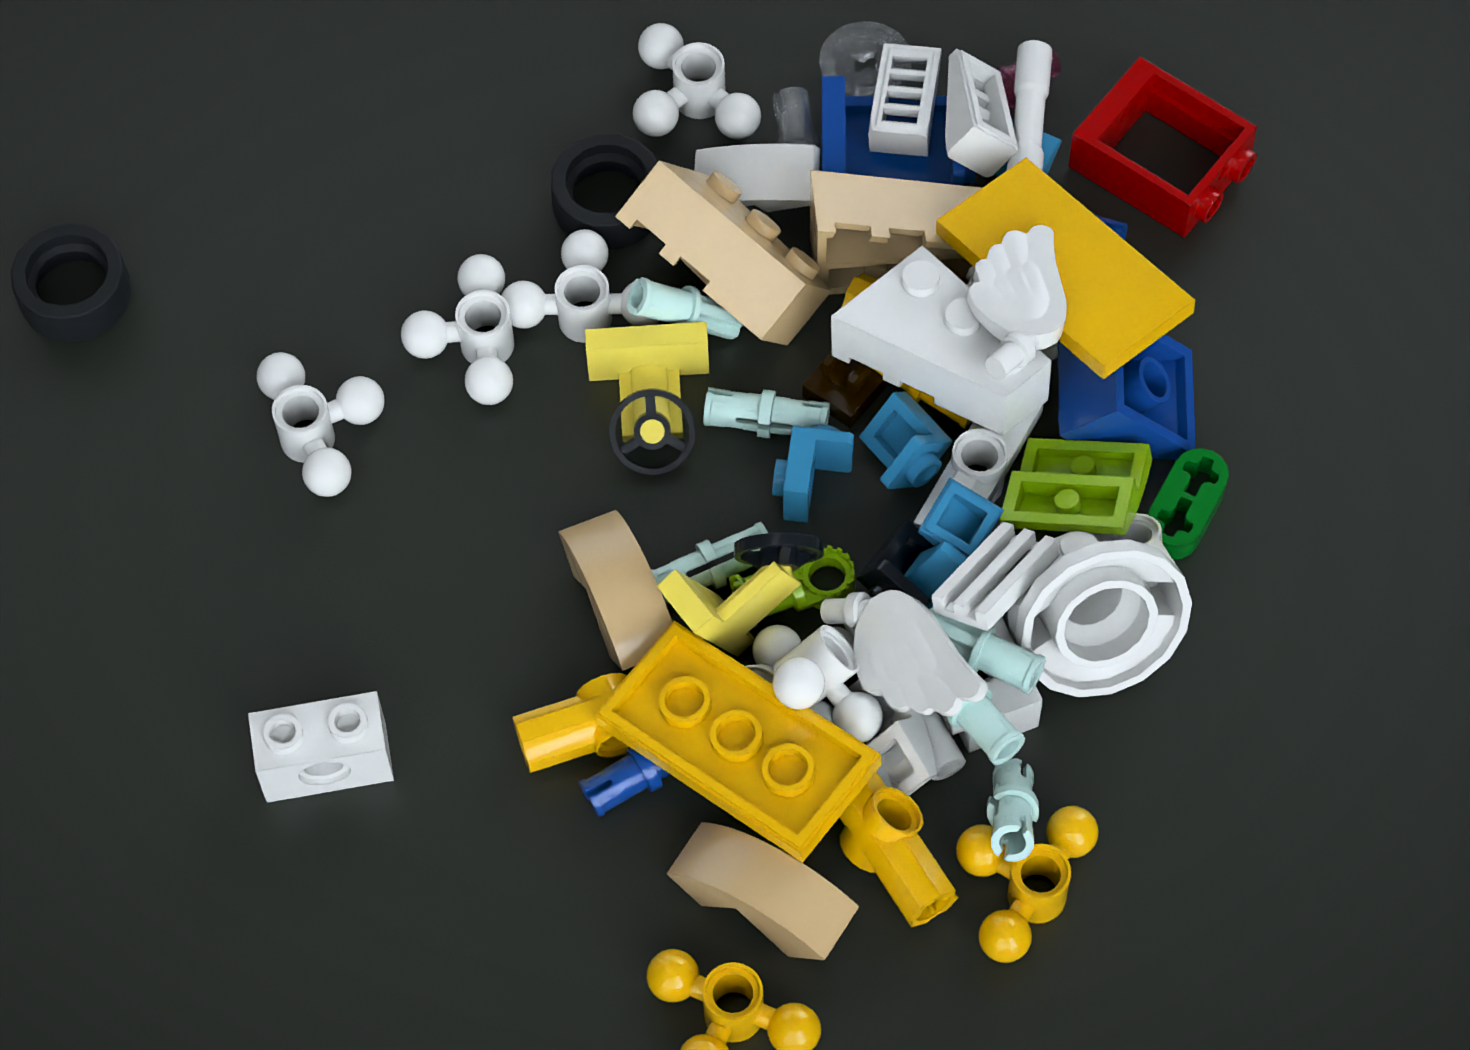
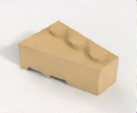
M659 160L615 217L629 229L633 226L649 229L666 245L659 254L673 266L681 259L706 284L702 291L760 340L788 346L832 291L816 276L821 271L819 265L798 248L792 247L790 250L777 238L781 232L779 226L757 209L750 211L738 200L742 191L723 174L714 171L710 176Z
M810 170V242L812 258L821 268V271L816 276L832 290L829 295L844 294L854 276L858 277L860 273L879 279L923 245L964 283H969L970 280L966 276L969 268L973 265L936 234V220L979 191L981 187Z

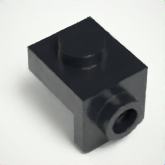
M910 520L897 526L856 579L869 590L867 594L871 598L881 592L897 590L919 600L927 607L931 602L930 599L904 575L919 554L933 547V545L917 532L919 528Z

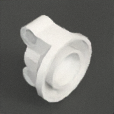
M1136 513L1125 535L1070 531L1056 537L1059 556L1036 578L1034 583L1002 616L1015 645L1037 655L1045 656L1046 663L1039 681L1050 690L1071 696L1109 695L1145 680L1171 658L1187 632L1192 607V600L1185 577L1162 543L1160 523L1154 517ZM1024 556L1005 574V578L1025 558Z

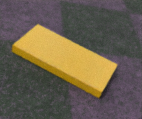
M1027 157L936 220V234L974 267L979 260L987 259L989 249L993 245L1002 244L1003 237L1007 232L1018 230L1027 234L1033 226L1045 225L1050 227L1054 231L1055 260L1067 301L1065 325L1061 338L1058 341L1103 380L1194 313L1195 299Z
M675 620L594 714L596 724L802 863L882 765L880 753L810 708L792 709L785 706L776 697L772 683Z

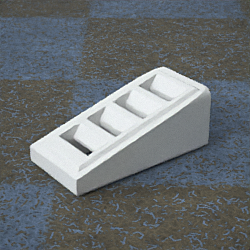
M883 44L868 132L870 152L928 157L942 55L941 48ZM894 62L927 64L926 71L893 67ZM894 79L924 83L923 88L894 86L891 85V81ZM889 97L921 101L920 105L889 103ZM887 115L918 118L917 123L886 121Z
M956 48L949 55L945 129L947 155L950 159L984 177H990L1018 152L1017 140L1001 72L963 50Z

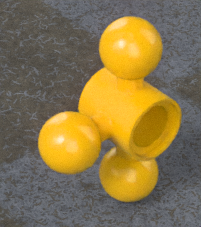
M1066 806L1053 813L1046 827V837L1049 845L1034 844L1031 854L1017 862L1004 860V844L1000 855L994 854L991 848L993 826L985 824L974 825L966 829L959 837L956 845V856L961 867L966 872L978 877H987L999 873L1009 879L1007 897L1010 908L989 914L983 920L979 929L980 946L984 953L992 960L1010 963L1022 958L1028 951L1032 941V932L1028 922H1049L1062 912L1071 879V867L1068 859L1086 855L1094 848L1098 840L1099 830L1097 822L1093 815L1082 807ZM1032 875H1041L1050 879L1054 883L1055 888L1048 892H1035L1030 890L1023 883V880Z
M679 949L661 951L653 957L648 965L646 973L647 984L657 998L665 1002L675 1003L686 1000L691 996L703 1002L704 1019L708 1028L705 1034H698L689 1038L680 1050H729L726 1045L727 1042L745 1041L751 1038L760 1028L767 1030L769 1040L776 1050H813L819 1042L821 1024L817 1014L810 1007L801 1003H787L777 1009L763 1002L761 979L747 965L736 962L725 963L717 966L707 977L700 975L698 965L693 957ZM728 993L743 994L751 1001L746 1009L736 1013L725 1012L716 1005L718 999Z

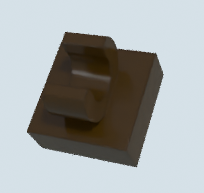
M831 351L803 383L802 397L808 401L830 402L829 415L851 429L885 390L887 381L883 380L881 374L854 359L848 364L833 357Z

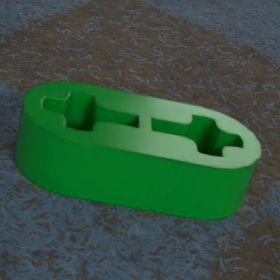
M1197 448L1182 453L1175 461L1149 509L1148 515L1154 517L1161 525L1162 543L1173 560L1191 555L1198 547L1223 500L1229 477L1228 466L1224 459L1212 450ZM1199 471L1210 475L1208 482H1204L1201 485L1196 496L1187 493L1190 478H1195ZM1178 511L1186 514L1183 530H1178L1174 537L1163 533L1164 525L1169 526Z

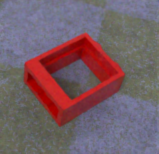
M1139 57L1073 132L1068 167L1185 238L1199 220L1207 223L1212 219L1223 201V191L1232 181L1240 184L1253 168L1257 159V153L1252 151L1257 126L1144 58ZM1145 111L1220 156L1189 195L1113 149Z

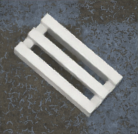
M1003 521L931 595L934 613L989 631L1034 583L1036 578L1059 556L1057 539L1045 535L1040 542H1036L1034 531L1024 528L1018 535H1015L1014 525ZM1024 556L1025 558L1005 578V574ZM989 592L988 597L974 610L973 608Z

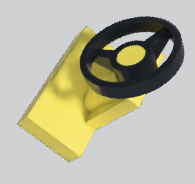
M707 322L585 329L589 381L619 379L620 403L612 415L609 429L611 446L616 456L628 468L647 475L663 474L677 468L688 457L695 441V423L688 406L681 400L679 376L709 374ZM682 411L689 425L687 442L680 439L683 438ZM621 414L622 439L625 443L619 447L616 439V424ZM668 444L682 451L674 461L660 467L641 466L625 456L640 445L649 450H656Z
M766 533L737 540L734 543L735 560L753 565L759 570L725 601L717 593L676 569L656 587L694 634L738 657L755 640L749 631L802 584L792 571L797 570L806 563L823 557V540L817 536L802 533Z

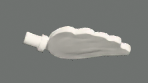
M1045 225L1033 226L1027 234L1018 230H1011L1003 237L1002 244L993 245L989 249L987 259H981L976 263L974 270L975 283L969 287L967 294V303L974 316L987 331L1001 340L1000 348L985 360L987 372L998 380L1003 379L1015 368L1026 367L1035 359L1037 350L1046 349L1056 344L1061 338L1067 312V301L1055 260L1054 231Z
M888 590L879 593L873 598L865 592H852L846 598L825 599L822 602L820 614L824 623L847 624L850 628L855 629L854 661H858L860 665L857 675L862 688L872 695H883L891 708L900 712H907L913 709L921 715H931L936 711L941 715L952 717L961 710L963 701L978 702L984 699L988 691L987 683L960 655L934 614L919 600L902 591Z

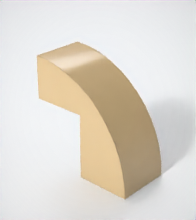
M614 510L558 531L574 578L587 590L609 657L623 671L636 666L671 625L672 619L663 596L656 587L658 584L635 536L620 513Z
M700 823L667 872V875L701 906L737 909L788 957L825 960L859 908L854 901L835 885L789 854L749 834L714 823Z

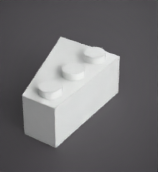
M923 245L831 315L833 357L848 364L854 359L883 373V380L897 387L905 383L934 397V404L1002 436L1048 401L1052 360L1040 350L1036 351L1035 359L1026 367L1015 368L1003 379H995L987 372L985 360L1000 348L1001 340L987 331L972 313L967 303L969 286Z

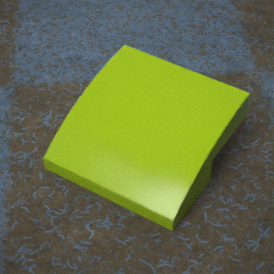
M1028 438L1020 471L1011 472L1002 507L1004 511L999 519L1000 524L1003 521L1013 524L1014 529L1025 528L1064 532L1082 531L1097 534L1125 535L1136 516L1152 463L1149 444Z

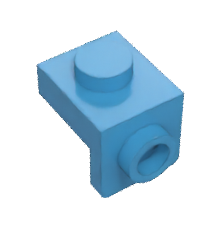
M906 391L893 392L859 436L866 446L888 468L880 478V481L888 489L917 488L928 483L942 466L940 458L953 443L951 438Z
M823 424L813 425L809 428L792 426L788 460L776 459L772 495L783 497V520L808 523L815 469L845 473L852 471L854 453L853 433L840 431L833 426Z

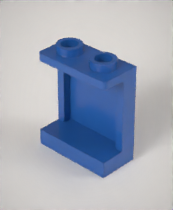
M822 76V171L964 186V183H975L976 172L950 159L947 155L945 142L947 95L936 96L928 157L870 152L868 132L874 96H845V76ZM889 97V103L920 105L921 101ZM887 115L886 121L917 123L918 119L916 117Z

